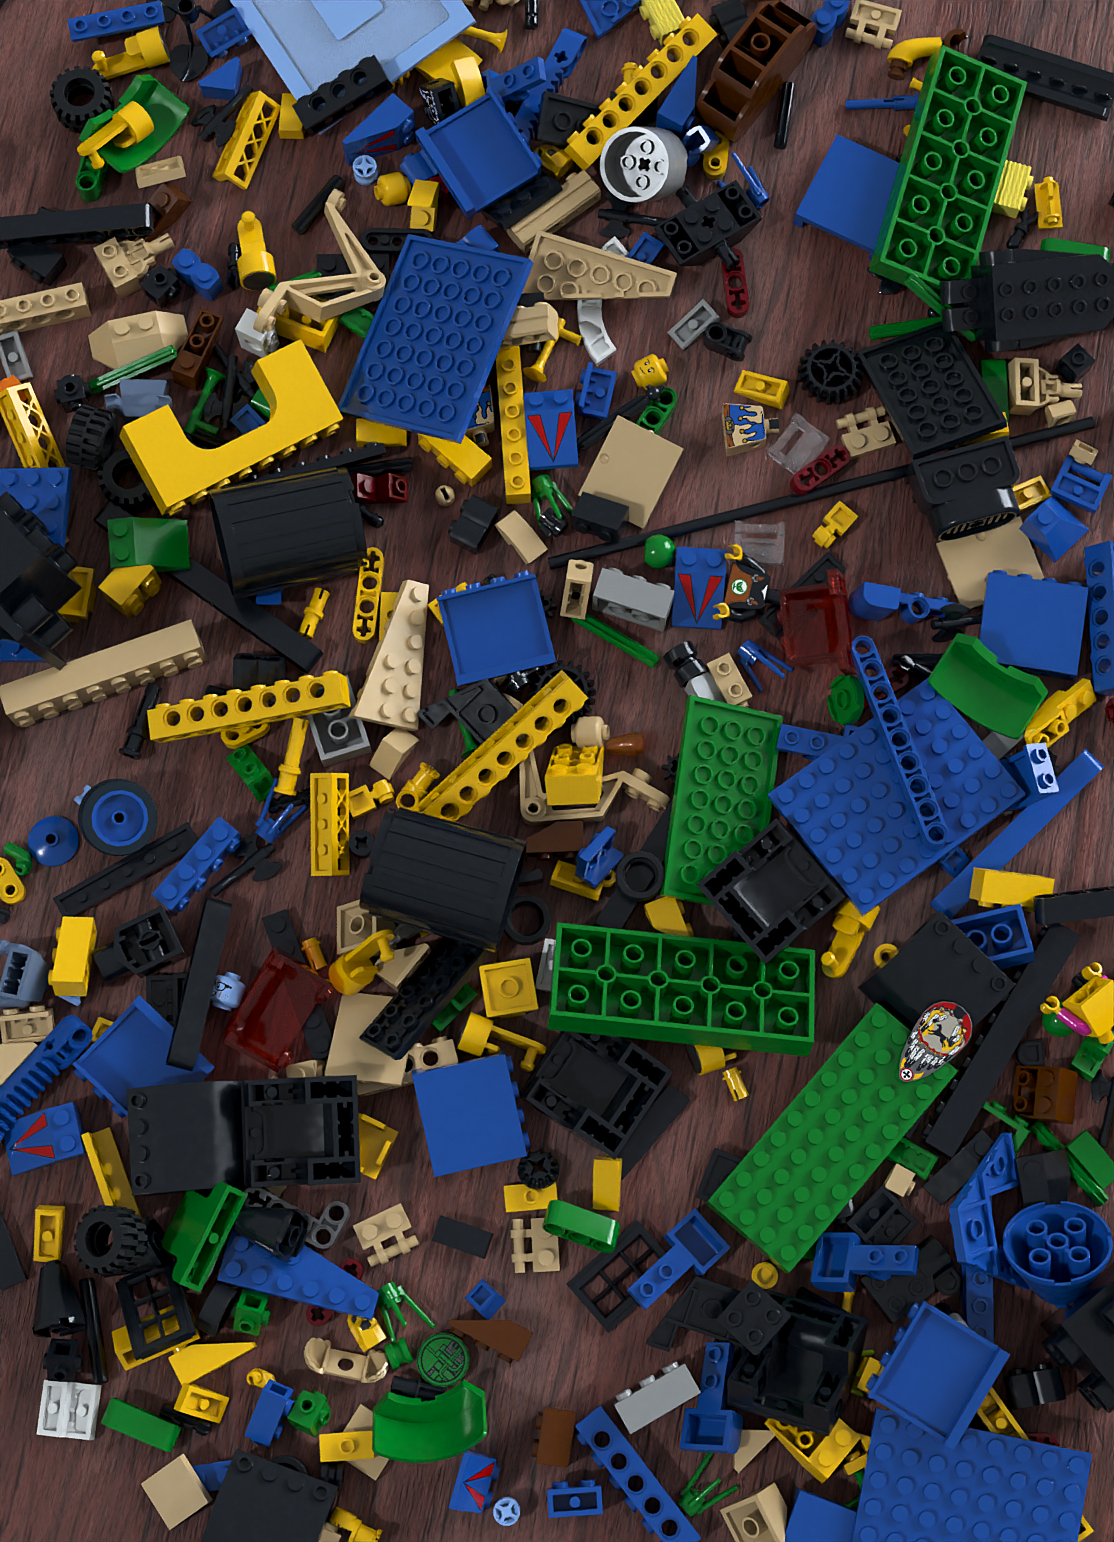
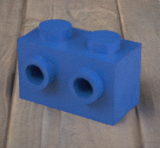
M595 1479L579 1480L578 1486H568V1481L552 1482V1487L547 1488L549 1518L603 1514L601 1484H595Z

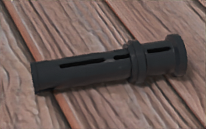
M147 683L134 722L126 730L127 737L123 748H119L118 752L121 755L140 760L141 755L139 753L144 740H147L149 737L147 732L149 726L147 710L156 708L155 706L163 690L160 686Z

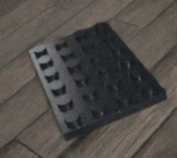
M942 321L856 352L860 356L858 361L862 362L867 378L913 460L932 455L1007 427L1006 418L955 331L943 332Z

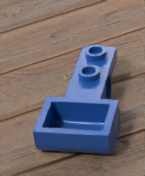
M538 56L501 75L490 69L480 73L485 94H487L486 88L490 87L493 93H499L503 102L508 100H525L530 95V89L546 82L544 60Z
M864 582L849 594L848 609L856 618L876 622L882 621L897 609L900 610L901 617L906 623L916 624L927 615L939 618L945 617L940 608L954 603L948 602V599L944 597H934L932 599L924 597L922 593L912 592L906 594L901 593V588ZM911 606H915L919 610V615L912 611Z
M781 724L776 750L802 755L803 758L814 761L860 727L846 724L843 729V735L840 736Z
M695 1208L663 1237L672 1248L626 1290L644 1311L689 1268L698 1276H701L731 1248Z
M823 1232L817 1240L811 1283L823 1291L854 1292L857 1274H865L878 1280H888L891 1278V1275H916L920 1250L917 1246L862 1245L863 1241L856 1233Z
M706 1342L700 1384L701 1393L699 1394L697 1408H685L680 1449L688 1452L735 1454L738 1451L743 1417L733 1410H726L728 1398L727 1379L731 1374L735 1345L724 1342Z

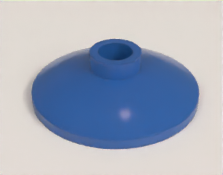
M58 816L46 817L38 821L31 829L28 837V848L32 857L40 864L50 867L60 866L70 861L76 854L79 846V835L75 826L67 819ZM54 835L56 837L55 842L49 844L47 842L48 837Z

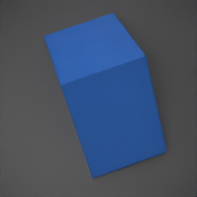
M237 56L198 82L203 97L230 101L239 92L242 77L240 59Z

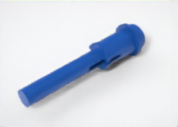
M915 92V95H893V98L846 100L845 108L846 110L893 108V111L914 110L919 95L918 92Z

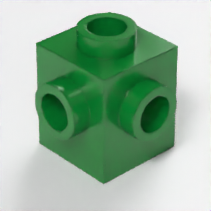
M243 1289L239 1301L234 1302L230 1317L234 1318L233 1330L259 1336L262 1326H268L271 1311L267 1310L269 1295Z
M302 1390L301 1394L294 1398V1404L287 1417L292 1427L316 1438L321 1427L328 1423L331 1416V1408L326 1401V1396L315 1390L312 1393Z

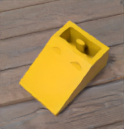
M561 744L554 747L545 774L548 805L599 803L602 792L604 745L599 749L597 745L593 747L582 745V749L571 744Z
M768 1418L764 1423L794 1458L822 1484L861 1438L840 1418L829 1436L816 1434L813 1431L791 1426Z

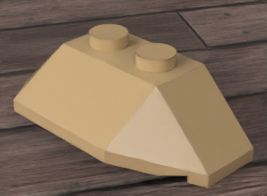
M151 311L109 320L89 334L88 337L93 360L115 370L169 345H173L178 352L184 344L188 333L184 315Z

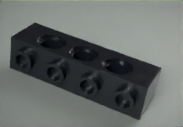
M373 55L361 59L358 65L352 69L342 71L331 82L321 84L310 95L300 97L292 107L305 130L313 137L388 91L393 85L381 63ZM367 78L364 84L358 85L360 79ZM346 90L343 97L337 98L339 92ZM321 103H326L322 110L317 111Z

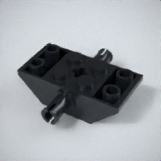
M737 180L700 201L696 199L688 185L683 186L684 191L682 188H679L675 195L686 209L654 227V230L680 267L700 266L718 255L727 270L733 269L731 265L734 268L738 266L740 259L735 255L731 247L740 243L762 220V216Z

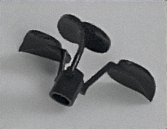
M146 0V3L161 1L165 23L172 22L176 14L180 15L181 20L185 22L189 46L185 44L176 46L170 52L169 66L181 82L195 80L205 71L209 58L203 46H194L190 24L197 21L199 13L213 20L233 8V4L230 0H219L214 5V12L217 15L214 16L202 9L201 5L196 6L194 0Z

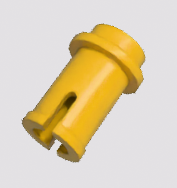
M633 62L624 64V67L621 69L623 82L625 81L629 84L633 80L631 74L638 68V64Z
M316 937L302 942L303 947L301 948L307 955L312 972L328 966L319 946L321 942L317 941Z
M737 1066L722 1072L724 1075L722 1080H726L734 1102L749 1096L740 1076L742 1071H738Z

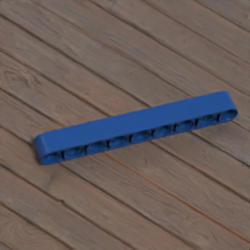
M858 636L852 642L850 651L851 661L863 687L867 702L922 842L927 849L938 851L943 848L947 841L948 828L876 646L868 636ZM865 647L869 652L867 654H860L856 651V648ZM871 669L876 671L878 675L869 677L865 674V671ZM877 692H881L885 694L887 698L884 700H878L875 698L874 694ZM886 715L893 716L896 722L887 723L883 717ZM895 738L902 739L905 745L901 747L895 746L892 740ZM908 761L913 764L914 769L906 770L901 766V763ZM919 785L922 787L923 792L919 794L914 793L910 786ZM927 808L931 810L933 816L924 817L920 814L919 810ZM938 832L942 836V840L933 841L929 837V833Z
M1085 749L1056 778L1059 792L1026 807L929 904L937 912L942 911L951 919L971 899L969 895L974 867L1000 871L1104 766Z

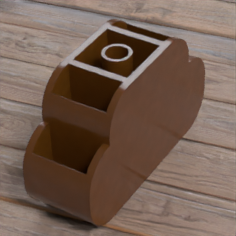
M773 0L770 4L766 1L762 2L717 60L711 74V79L697 101L695 117L734 143L738 142L802 61L813 43L817 24L780 0Z

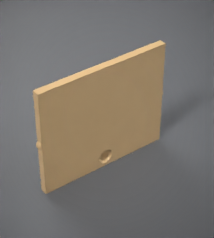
M618 415L578 495L581 496L582 492H586L629 506V522L644 529L684 448L654 434L652 430L648 431Z
M1020 516L1001 527L936 543L948 575L947 578L950 580L959 604L967 606L969 610L983 606L986 588L985 577L993 570L1006 571L1007 575L1011 576L1027 574L1031 575L1032 579L1042 580L1044 578L1029 538L1019 529L1023 524Z
M357 993L352 996L342 994L324 1076L357 1075V1082L402 1087L409 1051L402 1059L394 1060L359 1039L361 1034L393 997L381 994Z

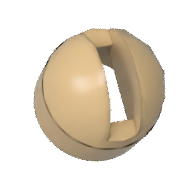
M447 485L440 486L435 492L436 502L440 506H450L455 500L454 490ZM445 490L449 499L445 500L441 491Z

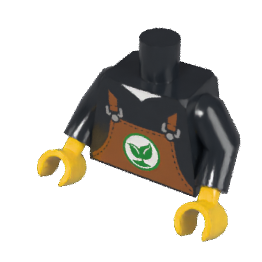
M728 545V547L734 550V555L726 553L725 558L728 560L736 559V562H732L724 602L713 606V608L720 610V614L713 615V619L719 620L724 618L725 620L742 624L756 619L758 615H763L766 603L780 606L783 591L769 588L771 576L768 575L767 570L754 558L742 552V548L739 545Z

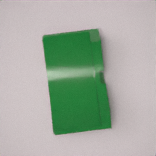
M150 74L136 75L127 91L118 100L120 105L114 111L108 109L96 117L89 118L79 140L84 142L112 121V116L129 102L138 103L149 114L154 125V131L137 145H130L126 148L114 145L112 140L120 135L117 134L97 150L99 156L119 173H126L147 162L166 145L190 112V107Z
M957 633L927 680L929 685L942 698L949 701L956 710L974 722L1000 735L1015 740L1019 739L1047 696L1048 690L1039 677L1027 674L1011 665L1006 669L996 662L998 657L989 651L977 637Z
M462 1380L451 1390L435 1396V1400L421 1402V1398L404 1397L388 1391L373 1407L372 1451L379 1456L395 1461L428 1463L445 1460L469 1450L487 1434L485 1391L465 1380Z

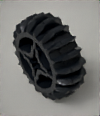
M834 339L831 340L830 345L825 340L821 341V347L814 343L812 350L806 349L805 356L800 358L799 363L801 365L798 366L797 372L800 373L798 381L803 383L801 389L802 391L809 390L807 395L809 398L816 395L817 403L822 398L825 399V404L829 405L830 400L833 399L837 405L840 402V397L847 401L849 394L854 396L857 391L856 388L861 386L862 382L860 379L863 378L864 372L861 371L863 368L862 362H857L860 356L859 354L851 355L853 348L845 349L844 341L840 343V346L835 345L836 341ZM831 357V359L826 361L821 360L822 358ZM839 361L846 365L849 373L840 366ZM835 365L832 374L826 379L829 370ZM811 371H814L815 375L821 378V384L815 380ZM832 384H839V385H841V386H838V387H829V386L832 385Z
M559 660V667L549 664L550 670L544 668L540 671L543 676L539 674L533 675V679L536 682H531L529 688L534 691L529 692L528 696L532 698L547 682L563 670L568 677L574 679L572 681L577 686H581L583 693L588 697L581 709L573 712L566 718V721L570 720L571 724H575V717H585L583 712L590 714L592 711L588 705H595L596 700L591 697L596 695V689L591 688L595 682L592 679L587 680L590 676L588 671L580 674L582 671L581 665L573 669V661H569L566 667L563 666V660ZM562 699L557 700L554 703V707L560 705ZM566 721L562 725L563 728L566 727Z

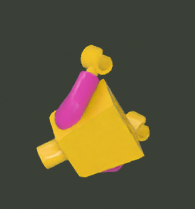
M1094 962L1082 969V976L1090 981L1062 1003L1063 1008L1059 1007L1060 1002L1055 996L1046 998V1001L1051 1004L1052 1008L1046 1003L1040 1005V1010L1044 1014L1054 1012L1057 1014L1056 1018L1082 1036L1096 1037L1101 1044H1107L1114 1040L1111 1030L1114 1026V981L1106 975L1102 976V967L1099 963Z

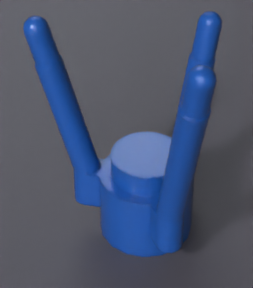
M732 153V158L751 186L745 193L756 209L759 210L770 200V197L763 188L753 167L748 166L749 174L736 153ZM717 181L720 187L726 186L722 181Z
M751 639L743 643L737 651V654L741 657L738 662L745 668L760 692L763 691V687L749 666V663L755 665L760 660L780 678L784 679L785 674L764 657L766 656L789 672L793 671L791 666L765 650L760 644H755Z
M278 777L274 779L261 815L255 823L258 826L255 833L271 844L275 839H279L281 834L308 808V805L304 804L283 825L281 823L292 810L293 804H289L276 821L270 817L265 820L275 794L273 790L278 784Z

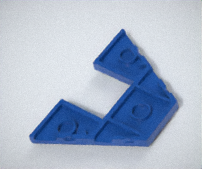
M1001 1133L949 1207L954 1249L957 1262L1024 1290H1032L1009 1264L1004 1254L1003 1244L997 1246L989 1196L1020 1185L1012 1134Z

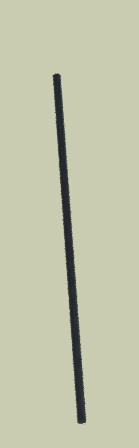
M1091 416L1010 437L1009 440L1012 449L1093 429L1095 428V422ZM910 464L813 489L806 495L794 493L621 538L619 543L610 541L548 557V564L550 570L567 566L571 559L586 561L644 546L646 539L652 535L661 534L671 539L905 478Z

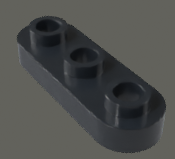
M368 228L361 235V245L367 253L400 255L408 234L431 239L433 237L426 229ZM371 241H377L376 245H370L369 243ZM400 241L401 245L395 246L393 243Z

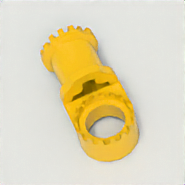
M422 762L419 765L420 770L414 778L409 779L396 798L397 807L413 810L428 793L427 789L434 779L440 777L437 770H433V767L430 769V765ZM411 794L415 799V804L411 807L404 806L401 801L402 795Z
M335 1507L329 1520L332 1524L336 1523V1526L339 1524L340 1528L343 1527V1529L352 1531L348 1542H378L383 1531L381 1529L374 1530L362 1524V1520L357 1519L356 1515L339 1507Z

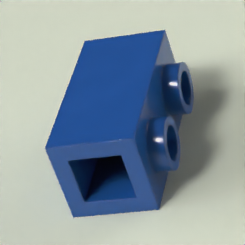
M269 1379L262 1389L244 1436L250 1438L255 1444L268 1447L274 1438L279 1440L285 1424L281 1423L283 1416L289 1415L294 1401L291 1400L294 1390Z

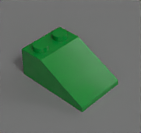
M140 517L107 520L110 566L112 571L114 568L151 565L155 568L156 572L191 569L187 520Z

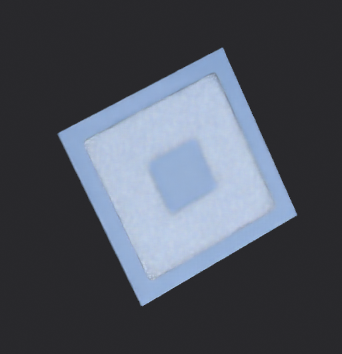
M230 0L296 101L300 97L310 95L316 91L321 84L331 82L342 71L352 69L358 65L361 59L373 55L379 60L391 83H393L476 23L462 0ZM367 78L360 79L358 85L364 84ZM346 90L339 92L337 98L343 97ZM321 103L317 111L322 110L326 103ZM334 123V124H332L331 126L327 127L326 129H324L323 131L319 132L318 134L321 135L322 133H324L325 131H327L329 128H331V127H332L333 125H335L336 123Z

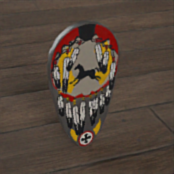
M942 1001L931 1005L924 1011L915 1024L901 1054L899 1077L902 1081L911 1082L930 1075L955 1057L967 1045L972 1035V1022L969 1014L963 1007L954 1002Z

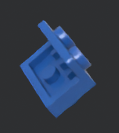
M235 6L195 30L209 57L215 56L217 59L226 55L229 52L227 48L236 44L238 47L249 40L248 36L252 34Z
M588 362L587 369L582 368L580 383L583 384L582 392L577 391L575 406H578V415L601 420L608 417L617 372L594 368L593 362Z
M609 826L601 833L597 832L591 839L590 845L587 848L583 847L576 856L577 867L575 876L594 888L598 887L624 856L623 853L612 847L616 831Z

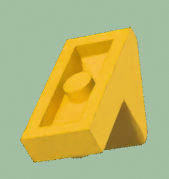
M415 179L407 202L408 206H412L410 228L426 229L431 232L436 231L440 182Z
M183 1383L174 1409L220 1424L229 1397L196 1384Z
M856 1432L861 1437L859 1442L864 1452L860 1454L859 1450H856L845 1457L846 1461L841 1463L845 1474L851 1475L865 1467L870 1440L869 1436Z

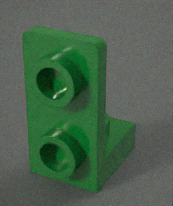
M246 744L236 749L226 759L245 782L257 801L261 803L267 798L274 779Z
M995 1100L992 1103L985 1102L982 1106L984 1109L1017 1129L1016 1133L1010 1132L1016 1157L1032 1132L1027 1127L1029 1123L1018 1115H1015L1013 1118L1005 1113L1007 1108Z

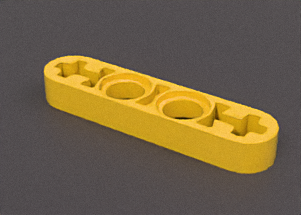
M374 547L367 549L368 558L363 559L364 562H367V565L360 567L353 621V635L358 642L363 644L371 642L376 635L383 578L384 557L382 552ZM371 555H376V558L379 560L374 562V572L370 571L369 560H366L370 559ZM374 578L377 581V585L373 589H366L363 586L364 580ZM365 601L372 602L374 609L370 613H363L360 610L361 604ZM363 619L367 620V628L371 631L366 633L365 637H362L358 631L363 629Z

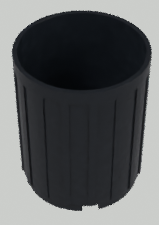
M334 465L209 490V501L217 542L227 582L234 600L357 572L359 567L367 565V562L363 561L368 556L361 513L358 503H355L352 493L354 487L346 467L336 468Z
M399 807L398 810L389 808L381 821L369 856L371 861L368 872H365L359 902L360 909L369 911L368 914L496 953L516 894L526 855L527 841Z

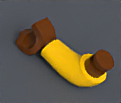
M954 29L943 39L941 37H927L904 40L896 44L888 54L887 61L890 63L889 68L891 71H888L887 76L894 80H904L905 74L903 72H906L907 67H911L916 59L932 56L942 45L952 49L950 42L960 44L968 36L965 31Z

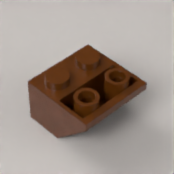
M1016 1065L1011 1117L1014 1118L1015 1115H1018L1025 1120L1073 1124L1078 1072L1062 1067Z
M544 1406V1412L538 1411L536 1429L541 1430L540 1439H534L531 1457H537L536 1464L568 1467L576 1411Z

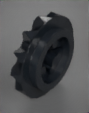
M541 1149L535 1152L529 1150L527 1156L521 1157L517 1166L518 1177L529 1188L545 1189L551 1186L558 1178V1160L552 1156L551 1152H543ZM540 1163H543L544 1171H537L533 1174L534 1167L532 1165L539 1166Z

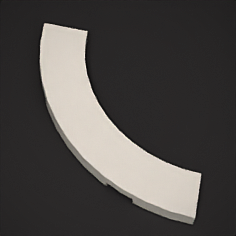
M615 236L601 248L627 257L629 254ZM602 299L578 300L577 317L580 335L583 336L582 340L590 357L598 366L617 351L604 327L601 311Z

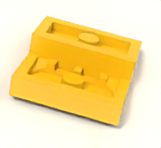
M454 38L414 68L429 81L437 78L453 81L457 91L459 85L450 67L451 63L454 60L474 56L478 66L482 59L465 44Z

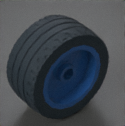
M108 779L94 785L84 795L78 810V824L84 839L93 848L107 855L125 856L137 852L150 841L157 826V809L151 795L139 784L126 779ZM120 813L123 816L122 820L115 821V814Z

